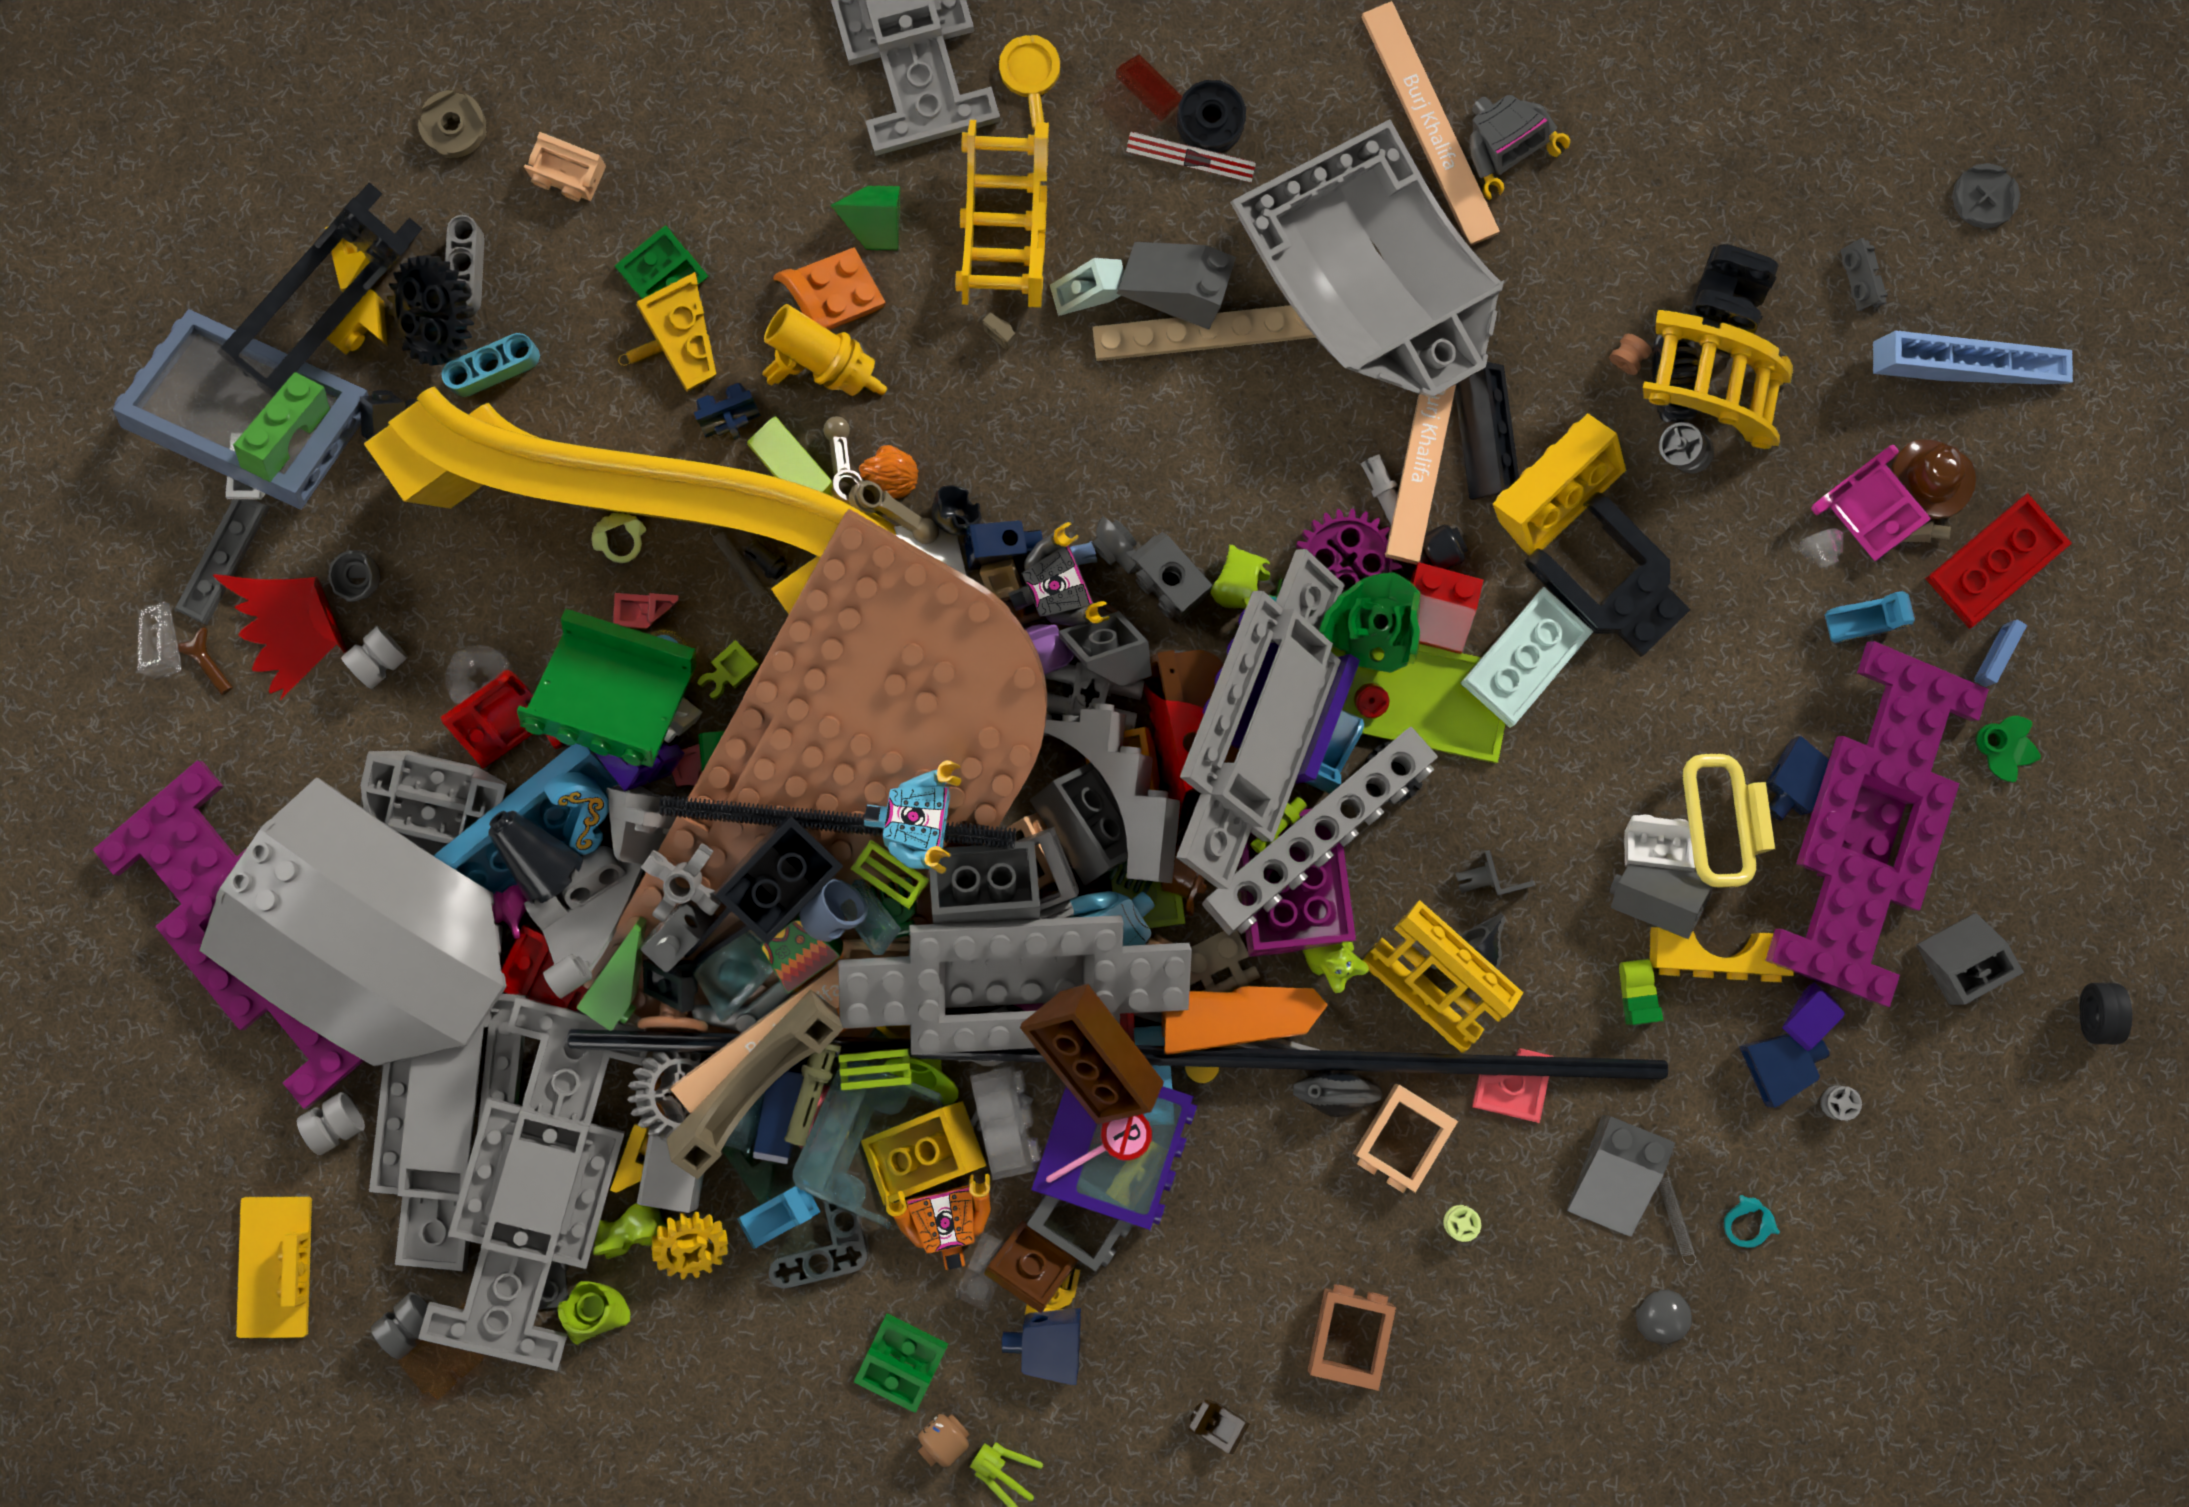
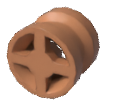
M1625 334L1620 340L1621 346L1619 349L1613 350L1609 359L1626 373L1636 375L1641 369V361L1650 356L1652 349L1641 338L1633 334Z

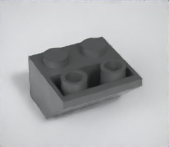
M1977 913L1969 915L1916 944L1949 1005H1965L2024 973L2008 943Z

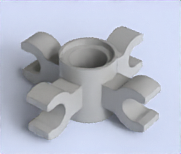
M702 843L689 862H682L676 866L668 862L659 852L652 851L641 868L648 874L664 881L663 891L665 894L652 913V916L664 922L677 903H686L690 899L697 903L707 914H714L721 901L714 895L715 890L701 884L702 874L700 871L714 850ZM675 878H685L689 882L690 888L680 887L676 883Z

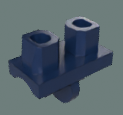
M741 383L729 386L726 390L728 399L716 403L713 396L709 395L697 399L698 411L694 412V415L706 438L714 434L720 436L731 432L733 439L736 440L741 438L738 428L748 425L749 420L761 416L750 390L746 391Z

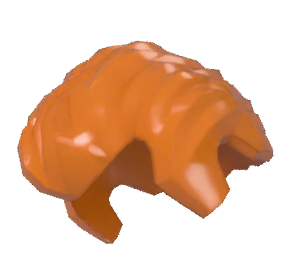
M891 445L881 446L875 456L864 460V463L859 465L860 476L863 480H869L878 484L883 492L887 491L894 499L903 498L916 488L915 485L918 479L917 465L912 456Z

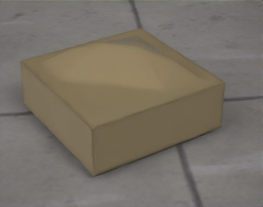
M991 312L983 319L984 332L1005 350H1009L1015 344L1016 335L1010 323L996 317Z

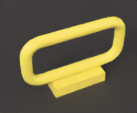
M1700 754L1693 756L1686 762L1683 769V785L1694 866L1697 875L1704 883L1712 887L1725 888L1746 885L1755 875L1756 855L1775 849L1766 782L1746 785L1742 767L1737 760L1729 755ZM1703 767H1723L1729 772L1731 777L1743 863L1742 870L1736 874H1715L1708 865L1697 785V771Z

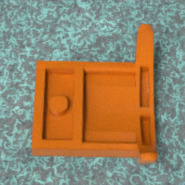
M855 247L797 270H782L773 276L774 281H780L790 291L804 315L828 330L876 312L886 304Z

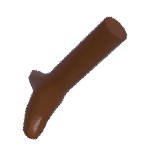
M203 627L197 631L192 641L176 644L172 650L195 659L219 693L224 695L233 687L207 653L208 629Z

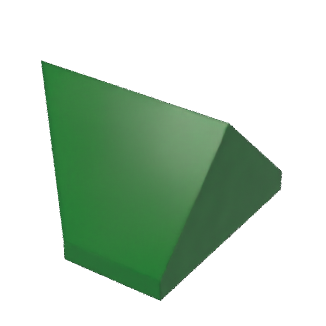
M866 186L830 205L866 250H899L900 186Z

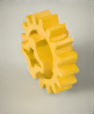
M695 1212L692 1218H687L685 1213H680V1220L675 1221L672 1218H668V1227L658 1226L657 1235L652 1236L653 1261H657L659 1270L667 1268V1275L670 1277L676 1272L680 1273L681 1279H685L688 1273H693V1276L698 1278L700 1275L699 1271L701 1270L711 1273L712 1264L721 1265L723 1263L722 1256L728 1254L727 1232L723 1230L721 1221L713 1223L712 1215L710 1214L701 1219L699 1212Z

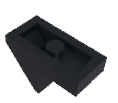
M651 959L643 960V993L681 1013L694 1010V995L698 992V965L695 967L691 963L693 960H679L666 973Z

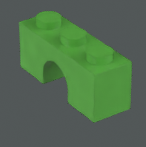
M294 372L233 444L240 467L271 482L290 459L288 447L296 430L300 428L311 433L329 412L330 408L324 386Z

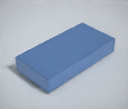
M2013 620L2002 625L1974 678L1976 683L1987 687L1998 682L2027 627L2025 623Z

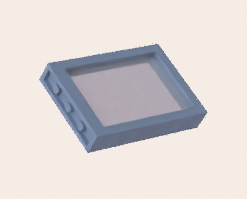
M188 309L181 319L175 321L171 333L165 341L157 345L147 365L136 373L133 383L125 394H121L117 398L113 411L121 428L302 510L361 425L360 396H369L367 390L305 362L297 373L324 386L330 410L311 433L300 428L296 430L288 447L290 459L272 481L268 482L240 467L233 444L270 402L272 397L257 386V382L250 376L245 377L243 370L236 365L233 366L217 353L219 348L236 330ZM252 339L241 351L239 357L267 378L288 354L256 339Z

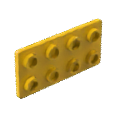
M244 1197L241 1199L236 1330L238 1338H295L308 1335L311 1197Z

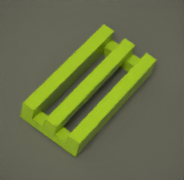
M872 840L869 841L851 867V870L909 910L930 881L916 870L905 866L890 852ZM874 850L918 880L919 883L916 887L912 886L874 860L869 854ZM863 863H868L911 894L908 899L862 869Z
M909 1048L838 1055L841 1090L912 1084ZM893 1057L903 1058V1063L848 1068L847 1063L849 1061ZM904 1071V1076L849 1081V1076Z

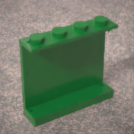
M565 609L561 617L563 634L527 708L518 706L517 713L520 726L526 728L525 730L532 734L541 735L543 733L556 737L560 742L567 745L578 744L588 747L599 755L606 756L610 754L622 758L628 764L634 766L642 764L652 768L696 669L695 648Z

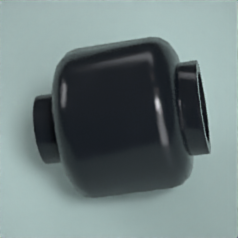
M1444 524L1425 533L1420 557L1421 563L1446 570L1463 563L1465 559L1464 553L1468 549L1458 528L1452 529L1449 525Z

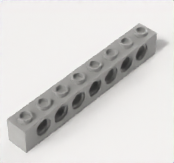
M1410 726L1235 873L1229 890L1218 888L1210 894L1203 902V907L1229 936L1236 930L1240 934L1244 933L1257 921L1253 916L1259 910L1264 908L1268 912L1282 900L1279 893L1288 886L1292 890L1296 889L1308 878L1305 871L1314 864L1318 869L1334 856L1330 850L1338 843L1345 847L1359 835L1356 830L1357 827L1364 821L1370 826L1384 813L1381 809L1384 804L1389 800L1396 804L1409 792L1406 786L1416 779L1420 783L1434 771L1431 765L1438 756ZM1396 762L1403 765L1406 775H1396L1391 769V763ZM1366 784L1377 785L1381 791V796L1373 797L1369 795L1366 790ZM1341 805L1353 807L1356 812V818H1346L1341 813ZM1315 827H1326L1330 831L1331 839L1322 840L1318 838L1315 833ZM1297 847L1303 850L1305 861H1294L1289 854V849ZM1266 869L1277 871L1280 876V882L1277 884L1267 882L1263 871ZM1242 890L1250 892L1254 897V904L1251 906L1241 904L1237 893Z

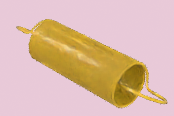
M657 340L627 351L623 355H628L629 364L630 362L633 364L663 350Z

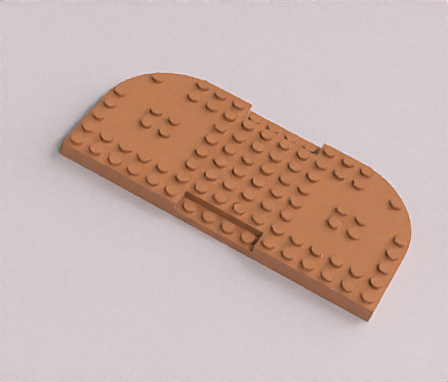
M848 509L690 793L688 802H690L691 798L692 802H694L695 798L699 802L701 798V803H703L704 799H706V803L710 799V804H712L713 800H715L714 804L719 800L720 805L722 801L723 805H725L726 801L730 805L732 801V806H734L735 802H737V806L741 802V807H743L744 803L745 807L748 806V803L752 807L754 803V808H756L757 804H759V808L763 804V809H765L766 805H768V809L772 805L773 810L775 806L776 810L779 809V806L783 810L785 806V811H787L788 807L792 811L794 807V812H796L797 808H799V812L801 808L805 812L807 808V813H809L810 809L814 813L816 809V814H818L819 810H821V814L825 810L826 815L829 810L830 815L832 811H834V815L838 811V816H840L841 812L845 816L847 812L848 817L850 813H852V817L854 813H856V817L860 813L862 818L867 804L887 807L890 789L898 788L903 782L938 769L939 765L944 761H951L961 766V768L955 769L951 773V776L961 778V783L958 786L948 783L945 785L949 787L950 793L947 815L949 826H951L952 822H954V827L956 823H958V827H960L961 823L963 827L967 823V828L969 824H971V828L976 824V829L978 825H980V829L985 825V829L989 826L990 830L993 826L995 830L996 826L999 827L1027 780L1036 762L1043 740L1047 714V689L1043 667L1037 650L1028 632L1024 630L1017 618L1010 612L1009 607L990 590ZM677 816L658 852L668 862L676 866L682 862H689L699 846L704 843L714 851L700 870L702 874L701 884L716 891L738 863L777 826L774 825L773 827L771 824L770 826L767 824L764 826L762 823L761 825L758 823L756 825L754 823L749 824V821L748 824L745 822L742 824L740 821L739 823H736V821L733 823L731 820L730 822H727V820L726 822H723V820L720 822L718 819L717 821H714V819L711 821L709 818L708 820H705V818L701 820L700 817L699 819H696V817L695 819L691 817L688 819L687 816L686 818H683V816L679 818ZM811 827L810 830L805 828L843 865L831 880H842L857 889L859 893L860 888H867L870 905L873 908L869 889L874 885L851 870V867L870 840L889 852L888 847L884 845L882 834L879 837L878 834L874 836L873 833L870 836L869 833L865 835L864 832L861 835L860 832L859 834H856V832L852 834L850 831L848 834L847 831L843 833L842 830L839 833L838 830L834 832L833 829L832 832L829 829L826 832L824 829L821 831L820 828L818 831L816 829L812 830ZM949 840L947 841V843H945V841L943 843V848L972 846L971 842L969 845H967L966 842L965 845L962 844V841L960 844H958L957 841L956 844H954L953 840L952 843H949ZM874 850L869 854L870 857L905 880L907 877H912ZM863 863L862 869L887 886L889 882H893L895 891L899 893L897 883L868 863ZM914 869L930 880L929 869ZM647 872L645 873L616 926V933L593 968L592 979L584 983L583 987L587 989L591 987L640 917L647 920L645 938L661 922L652 916V913L665 896L663 880ZM675 878L676 883L680 887L690 888V884L685 878ZM913 878L914 887L919 883L915 878ZM930 881L917 898L916 914L909 920H914L916 925L933 924ZM874 886L876 888L878 903L880 906V904L882 903L879 888ZM905 890V891H906V896H907V899H908V897H909L908 891ZM852 899L843 902L841 909L845 921H855L857 919L855 902ZM722 902L714 912L717 915L715 919L726 908ZM731 911L688 958L683 956L680 960H693L712 940L740 919ZM684 916L689 926L696 925L691 918ZM866 917L856 927L849 930L845 929L839 938L843 942L844 939L867 940L875 934V929L881 927L870 923ZM752 930L744 933L698 964V992L694 995V1006L711 1005L740 1008L743 1005L752 1003L779 981L761 949L762 939ZM644 953L642 955L638 993L631 1003L636 1006L633 1014L641 1018L655 1017L660 1014V1001L643 993V960L650 959ZM795 989L789 997L796 993ZM692 1010L688 1011V1014L685 1015V1018L694 1019L692 1015ZM708 1025L707 1031L704 1032L741 1034L736 1030ZM875 1027L848 1028L836 1037H866Z

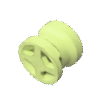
M1453 1206L1444 1216L1443 1223L1446 1232L1458 1241H1471L1480 1233L1481 1219L1473 1209L1467 1206Z

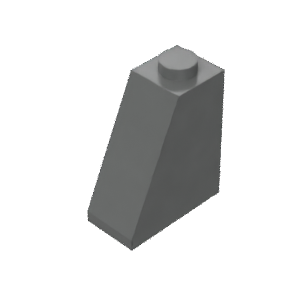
M1629 864L1622 876L1619 874L1615 876L1609 893L1614 894L1611 905L1612 909L1689 939L1710 899L1713 887L1704 883L1697 875V872Z

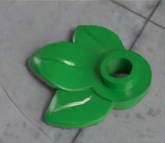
M2007 717L1999 724L1991 723L1984 725L1976 734L1977 748L1982 754L1987 756L1989 769L1995 776L2006 782H2016L2018 776L2017 766L2028 765L2041 759V754L2036 746L2026 737L2033 722L2025 717ZM1990 734L1995 735L1997 738V745L1995 747L1988 743V736Z

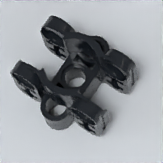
M1722 244L1717 247L1713 246L1688 315L1702 317L1703 325L1719 329L1720 324L1725 323L1755 334L1763 317L1760 310L1756 307L1764 303L1769 290L1772 289L1777 278L1776 273L1779 264L1770 257L1733 245Z

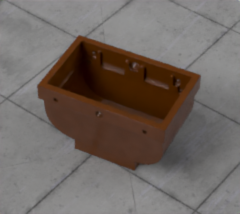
M1174 650L1158 652L1150 657L1152 676L1144 678L1146 686L1163 700L1186 702L1204 708L1216 686L1215 677L1224 664L1217 656L1204 650L1175 653ZM1153 724V729H1154V734H1155V732H1156V727H1155L1154 724ZM1188 733L1183 738V746L1186 751L1190 752L1197 733ZM1230 745L1224 763H1234L1239 749ZM1158 752L1159 760H1160V765H1161V763H1162V756H1161V755L1159 754V752ZM1164 783L1165 790L1168 792L1169 785Z

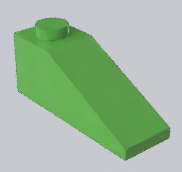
M640 917L576 1007L610 1031H612L618 1021L625 1024L636 1009V1006L631 1003L637 995L643 955L640 948L645 939L647 922L643 917Z

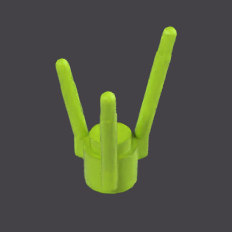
M995 1442L993 1447L984 1443L970 1465V1468L976 1471L975 1476L984 1481L1007 1507L1018 1506L994 1481L996 1477L1028 1501H1033L1034 1496L1001 1471L1006 1461L1000 1457L1004 1456L1038 1469L1043 1467V1463L1005 1449L997 1442Z

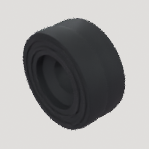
M2094 982L2087 984L2081 993L2079 1002L2080 1025L2085 1039L2092 1044L2118 1045L2124 1043L2129 1037L2133 1018L2132 1004L2127 990L2118 983Z

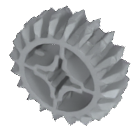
M653 1052L652 1058H644L641 1061L643 1068L635 1069L633 1072L639 1081L630 1082L628 1085L631 1089L636 1090V1095L630 1096L627 1100L631 1103L636 1102L637 1108L633 1109L631 1114L633 1116H642L638 1126L641 1128L649 1126L648 1135L654 1137L660 1134V1139L667 1141L666 1139L687 1118L686 1114L689 1111L680 1100L673 1098V1096L666 1097L664 1094L671 1093L670 1089L674 1083L684 1077L685 1073L688 1074L701 1064V1054ZM664 1071V1075L661 1076V1085L654 1091L656 1081ZM656 1103L660 1104L663 1107L665 1116H667L668 1119L662 1115Z

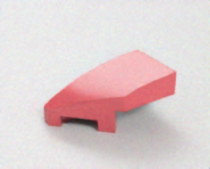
M615 593L613 623L631 629H647L678 602V595Z

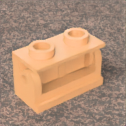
M539 132L536 144L529 158V165H524L525 170L532 178V183L546 190H549L551 186L561 189V193L565 197L577 202L581 198L589 201L592 200L606 168L600 155Z

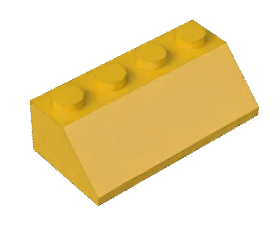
M1587 413L1579 422H1575L1556 444L1549 446L1544 455L1532 467L1526 468L1513 485L1498 495L1493 503L1498 521L1529 556L1537 548L1543 550L1587 508L1583 504L1595 492L1603 493L1626 471L1617 433Z

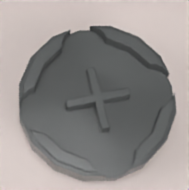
M1990 163L1978 164L1969 168L1959 177L1954 185L1952 197L1954 207L1964 221L1972 226L1983 229L1994 228L2008 221L2015 213L2020 201L2019 186L2014 177L2011 179L2006 173V169Z

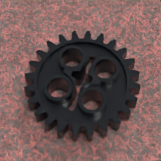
M431 255L407 258L408 263L399 264L401 272L393 273L397 283H389L394 296H387V300L393 303V308L387 310L390 315H394L395 318L390 326L398 328L399 331L395 339L404 340L402 350H411V359H419L420 364H429V366L446 364L452 361L453 358L461 357L459 350L468 348L464 339L472 338L471 333L467 330V326L474 325V322L468 318V313L473 312L474 308L467 306L466 303L471 294L463 293L462 289L465 287L466 282L457 281L459 271L458 269L450 270L449 261L442 262L440 256L431 257Z

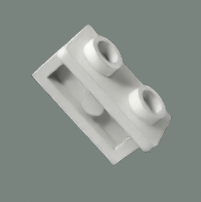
M1633 815L1624 836L1625 867H1628L1629 864L1695 871L1689 822L1687 820L1654 818L1651 815Z

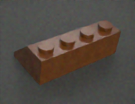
M1089 984L1060 991L1022 1022L1020 1029L1096 1124L1152 1112L1164 1081Z

